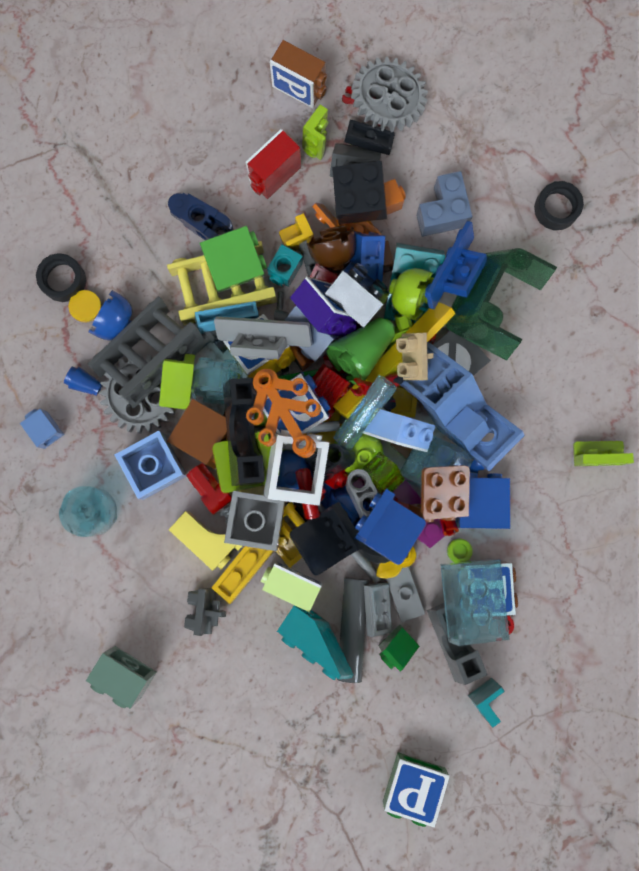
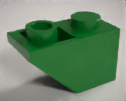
M401 625L397 626L378 645L381 650L379 655L384 663L391 670L396 667L400 672L420 647Z

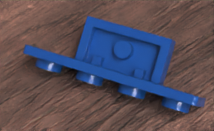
M467 221L463 229L458 231L454 245L449 247L446 259L442 265L438 266L433 282L428 284L425 297L430 309L436 308L444 292L468 297L487 262L486 254L468 250L474 239L473 224L470 221Z

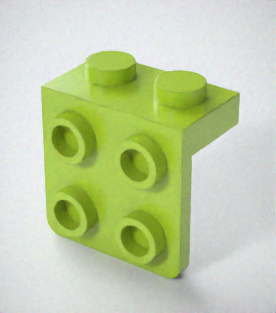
M260 432L255 433L258 450L263 455L266 482L271 446L267 447L260 443L258 439ZM268 434L265 435L264 442L270 440L271 437H268ZM228 441L218 442L213 445L214 460L220 488L223 493L265 485V482L255 485L232 486Z

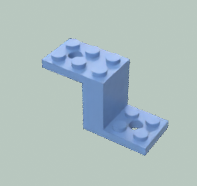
M427 342V353H434V358L427 359L428 380H405L401 386L421 401L441 433L490 471L525 435L521 429L486 404L472 373L434 345ZM466 406L473 411L476 409L481 411L488 419L486 423L490 429L489 433L494 434L491 441L484 442L481 440L470 452L452 439L446 429V426Z

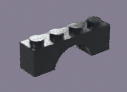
M254 378L229 379L223 384L232 486L255 485L265 482L263 455L259 452L256 444L254 425L246 418V413L250 408H253L257 391L253 386Z

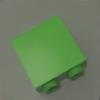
M247 226L200 242L218 292L265 276L263 270L267 269L264 257L262 254L257 255L254 246L259 244L254 230L249 232Z

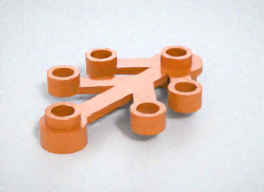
M271 369L260 370L253 379V386L257 391L254 406L246 413V418L251 424L259 425L264 420L263 409L267 397L272 402L266 427L258 435L260 443L267 447L275 444L277 438L275 433L281 418L294 440L292 443L293 451L302 458L312 456L316 450V443L310 436L302 433L289 410L306 413L310 417H316L321 412L320 404L314 399L304 402L282 398L277 389L293 391L297 396H303L308 392V384L302 378H296L293 381L279 379L278 375ZM268 377V382L262 385V381ZM302 383L303 388L296 391V386ZM315 404L316 409L313 412H309V407ZM258 412V418L256 420H252L253 414ZM271 434L270 440L264 442L265 435ZM306 441V446L299 449V443Z

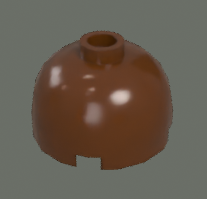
M346 226L320 231V237L314 239V235L306 240L309 253L316 264L325 268H331L333 271L343 269L356 252V236L353 227L350 228V231H347Z

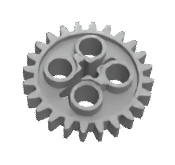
M385 57L383 63L379 58H376L374 64L368 61L367 66H361L359 73L355 75L351 88L353 90L351 98L355 99L353 107H360L357 115L365 114L364 122L372 120L373 128L380 124L381 131H384L386 126H389L391 132L394 131L395 126L402 131L405 125L410 128L413 121L417 123L420 115L422 116L428 101L425 98L428 90L423 89L426 82L419 81L420 73L413 74L414 66L409 69L406 68V61L400 65L397 58L394 59L393 63L389 61L388 57Z
M148 355L145 361L149 362L153 357ZM121 358L119 359L120 367L117 369L128 379L130 375L134 377L141 370L129 359L127 363ZM105 372V376L109 380L108 382L100 383L106 387V390L99 392L100 395L106 397L100 404L108 406L104 414H113L110 418L111 422L114 423L119 420L117 427L122 429L127 424L128 432H132L134 427H136V431L142 434L143 427L148 432H152L153 424L160 429V420L169 422L166 416L167 413L175 415L174 410L171 408L161 407L159 403L153 404L151 401L152 395L160 392V383L144 398L151 407V412L147 411L144 402L141 401L139 403L141 408L139 414L131 416L130 409L132 406L118 392L121 385Z

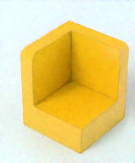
M304 213L295 217L294 225L279 231V236L284 246L293 251L300 249L299 244L314 235Z

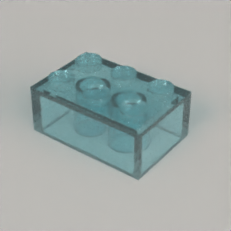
M485 559L440 564L448 642L464 646L510 640L501 560Z

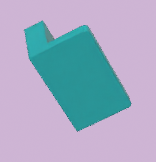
M490 678L471 692L468 697L493 728L501 721L489 703L504 693L505 690L493 678Z

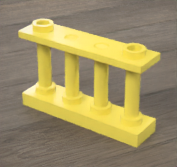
M259 241V245L254 246L257 255L264 253L262 241ZM204 255L191 259L179 258L174 260L172 264L167 265L172 276L178 275L186 306L184 310L178 312L184 326L190 322L196 323L195 312L253 301L256 302L257 307L277 302L274 287L268 288V286H265L263 277L254 280L256 286L254 292L245 294L239 285L231 288L233 293L231 298L222 300L218 297L217 289ZM202 269L209 300L207 301L208 304L198 306L194 301L188 272Z

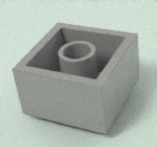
M233 491L224 543L277 551L286 501L267 499L263 495Z

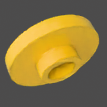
M89 290L78 291L76 295L70 298L68 304L72 317L83 323L95 320L102 307L99 297Z

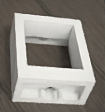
M281 430V434H276V442L270 449L264 496L272 500L320 506L329 442L322 441L321 435L307 433L315 441L316 448H318L311 491L276 487L283 443L292 444L294 441L288 430ZM301 441L299 445L306 446V441Z

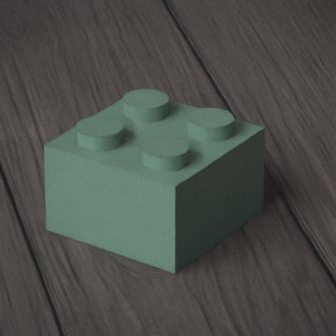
M114 646L102 653L86 682L91 684L90 687L99 694L106 693L112 697V701L117 706L131 709L142 698L157 672Z

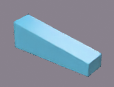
M253 301L195 312V322L202 334L207 331L216 330L214 319L217 316L256 319L259 317L256 302Z

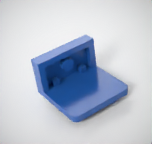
M386 489L382 495L377 492L369 506L373 508L368 517L363 515L355 527L359 532L355 538L394 564L400 565L421 534L426 522L423 518L394 501L395 494Z

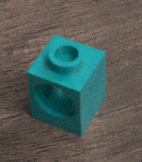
M281 244L267 268L268 276H270L269 279L279 286L284 284L289 287L303 264V256ZM282 264H288L291 267L287 272L278 270V267Z

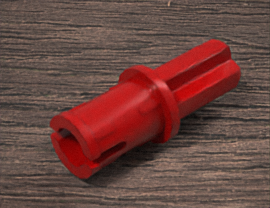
M301 468L297 470L295 474L299 490L311 491L313 481L310 469ZM302 503L305 519H315L320 516L318 505Z

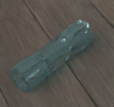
M379 375L350 417L344 421L333 437L335 441L346 449L351 450L379 410L395 393L397 387L391 381Z

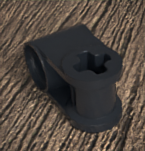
M334 443L329 444L324 481L329 480L335 474L353 465L356 454L352 447ZM317 452L305 458L306 464H309L313 477ZM341 452V458L338 460V454Z

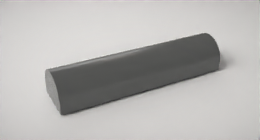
M344 578L339 645L354 675L348 679H337L341 682H362L366 632L364 585H369V580Z

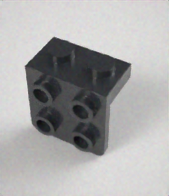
M339 502L320 513L319 517L308 520L289 533L305 563L315 576L366 546L355 538L358 531Z

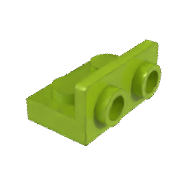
M321 104L303 126L302 137L304 152L308 156L316 157L319 160L324 157L327 135L326 127L329 123L327 120L328 109Z
M580 441L573 443L574 466H619L634 463L633 453H624L623 441Z

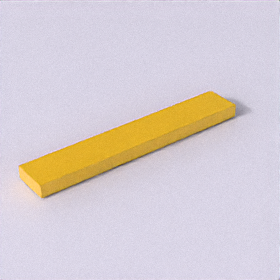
M438 302L435 309L429 308L406 333H427L428 342L454 316L455 312L452 307ZM396 343L379 359L366 381L372 383L397 373V366L399 363H403L402 352H399L396 348ZM355 384L352 388L357 389L359 386ZM349 390L333 407L338 413L351 421L373 397L371 395L355 396Z

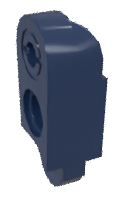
M176 193L168 200L171 215L205 241L219 236L216 233L218 230H223L225 233L234 230L231 220L225 214L189 193L188 195ZM199 214L205 215L201 221L194 220Z

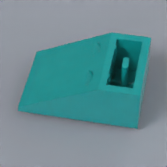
M396 243L389 287L393 279H398L402 272L413 268L433 272L431 277L435 278L438 266L442 265L445 260L444 250ZM390 293L387 297L384 319L395 321L394 316L399 312L393 306L392 294ZM428 302L427 304L423 303L419 308L423 310L422 315L429 309Z
M294 605L277 630L283 636L281 640L291 648H295V646L303 652L301 656L312 664L317 662L323 667L322 672L332 680H336V678L341 680L352 678L354 674L329 622L313 610L308 612Z

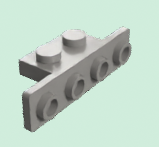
M219 316L214 319L218 340L233 341L230 345L232 356L274 360L280 358L287 346L310 347L312 345L311 328L308 322Z

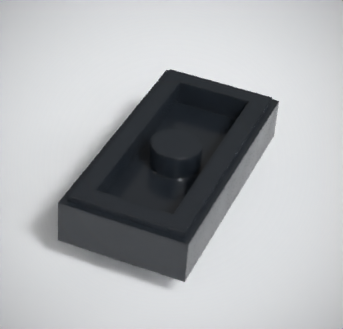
M350 119L344 143L390 155L395 132L386 129L381 131L379 127L373 128L372 125Z

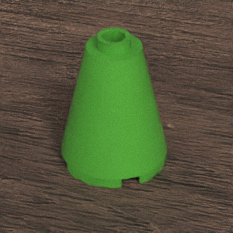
M377 318L369 322L365 327L362 326L332 342L327 347L329 348L327 350L328 358L338 372L343 370L348 374L345 378L351 383L357 385L353 380L354 378H361L366 381L395 337V327L390 320Z

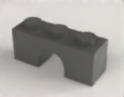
M447 601L428 609L427 613L454 681L467 685L487 676L488 674L479 651L473 649L466 638L464 627H467L468 624L459 601Z

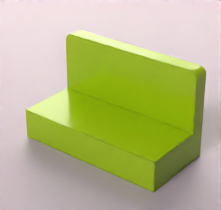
M185 354L184 361L164 359L159 406L186 409L188 407L191 397L195 355Z

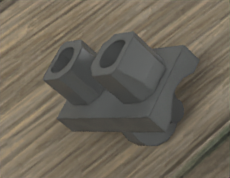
M202 588L197 591L188 592V604L196 605L197 607L196 615L187 614L185 617L184 627L194 631L193 635L196 636L212 634V627L218 626L219 617H226L227 613L224 610H220V600H216V592L212 588Z

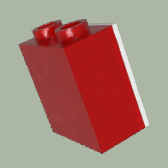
M282 129L246 161L250 186L259 196L262 194L268 200L301 169L300 147Z

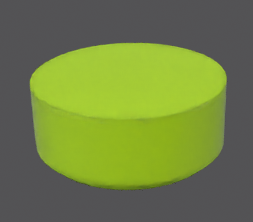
M454 539L448 544L447 556L451 561L462 564L470 560L473 550L468 541Z

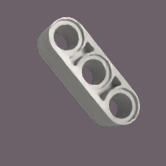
M361 469L353 470L346 480V489L360 518L363 515L368 517L371 512L366 511L362 504L365 500L372 501L377 494V490L366 471ZM356 477L361 478L364 481V487L360 489L355 488L351 480Z

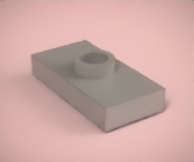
M409 567L402 568L396 577L386 579L387 583H389V589L401 622L425 614Z
M381 582L364 585L367 636L376 637L392 633L389 583Z

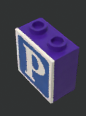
M306 276L290 299L315 329L320 333L340 337L355 331L358 322L324 295L332 284Z

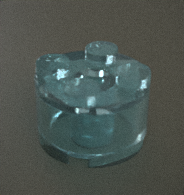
M199 358L198 363L194 365L191 397L197 400L198 395L203 397V402L225 405L223 384L229 379L243 378V370L238 367V362L235 360L215 362L211 358Z
M81 486L72 489L65 495L59 509V518L62 526L71 534L80 537H95L106 533L116 522L117 507L112 496L105 490ZM87 507L92 509V511L90 512V516L85 515V513L88 511Z

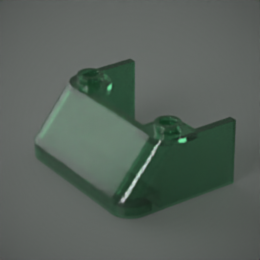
M521 248L484 253L487 255V262L468 297L456 296L451 306L455 314L445 324L451 332L506 361L519 346L522 339L500 327L503 321V312L498 306L489 302L504 272L541 291L557 269V266Z

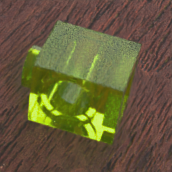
M380 451L362 468V470L369 474L375 488L381 493H384L386 489L393 492L405 480L398 466Z

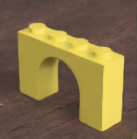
M265 485L239 490V492L264 496ZM185 511L169 529L174 536L212 571L218 567L222 570L231 560L228 555L234 549L239 551L243 547L241 545L224 543L226 534L212 532L189 511Z

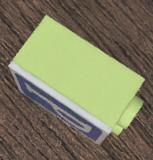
M278 561L274 563L273 568L268 567L261 579V582L265 584L262 589L263 591L310 612L322 586V582L289 568Z

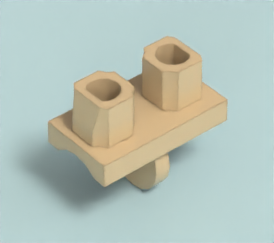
M427 333L402 334V337L396 340V348L399 352H402L403 363H399L397 366V375L403 377V380H428L427 359L434 358V353H427Z

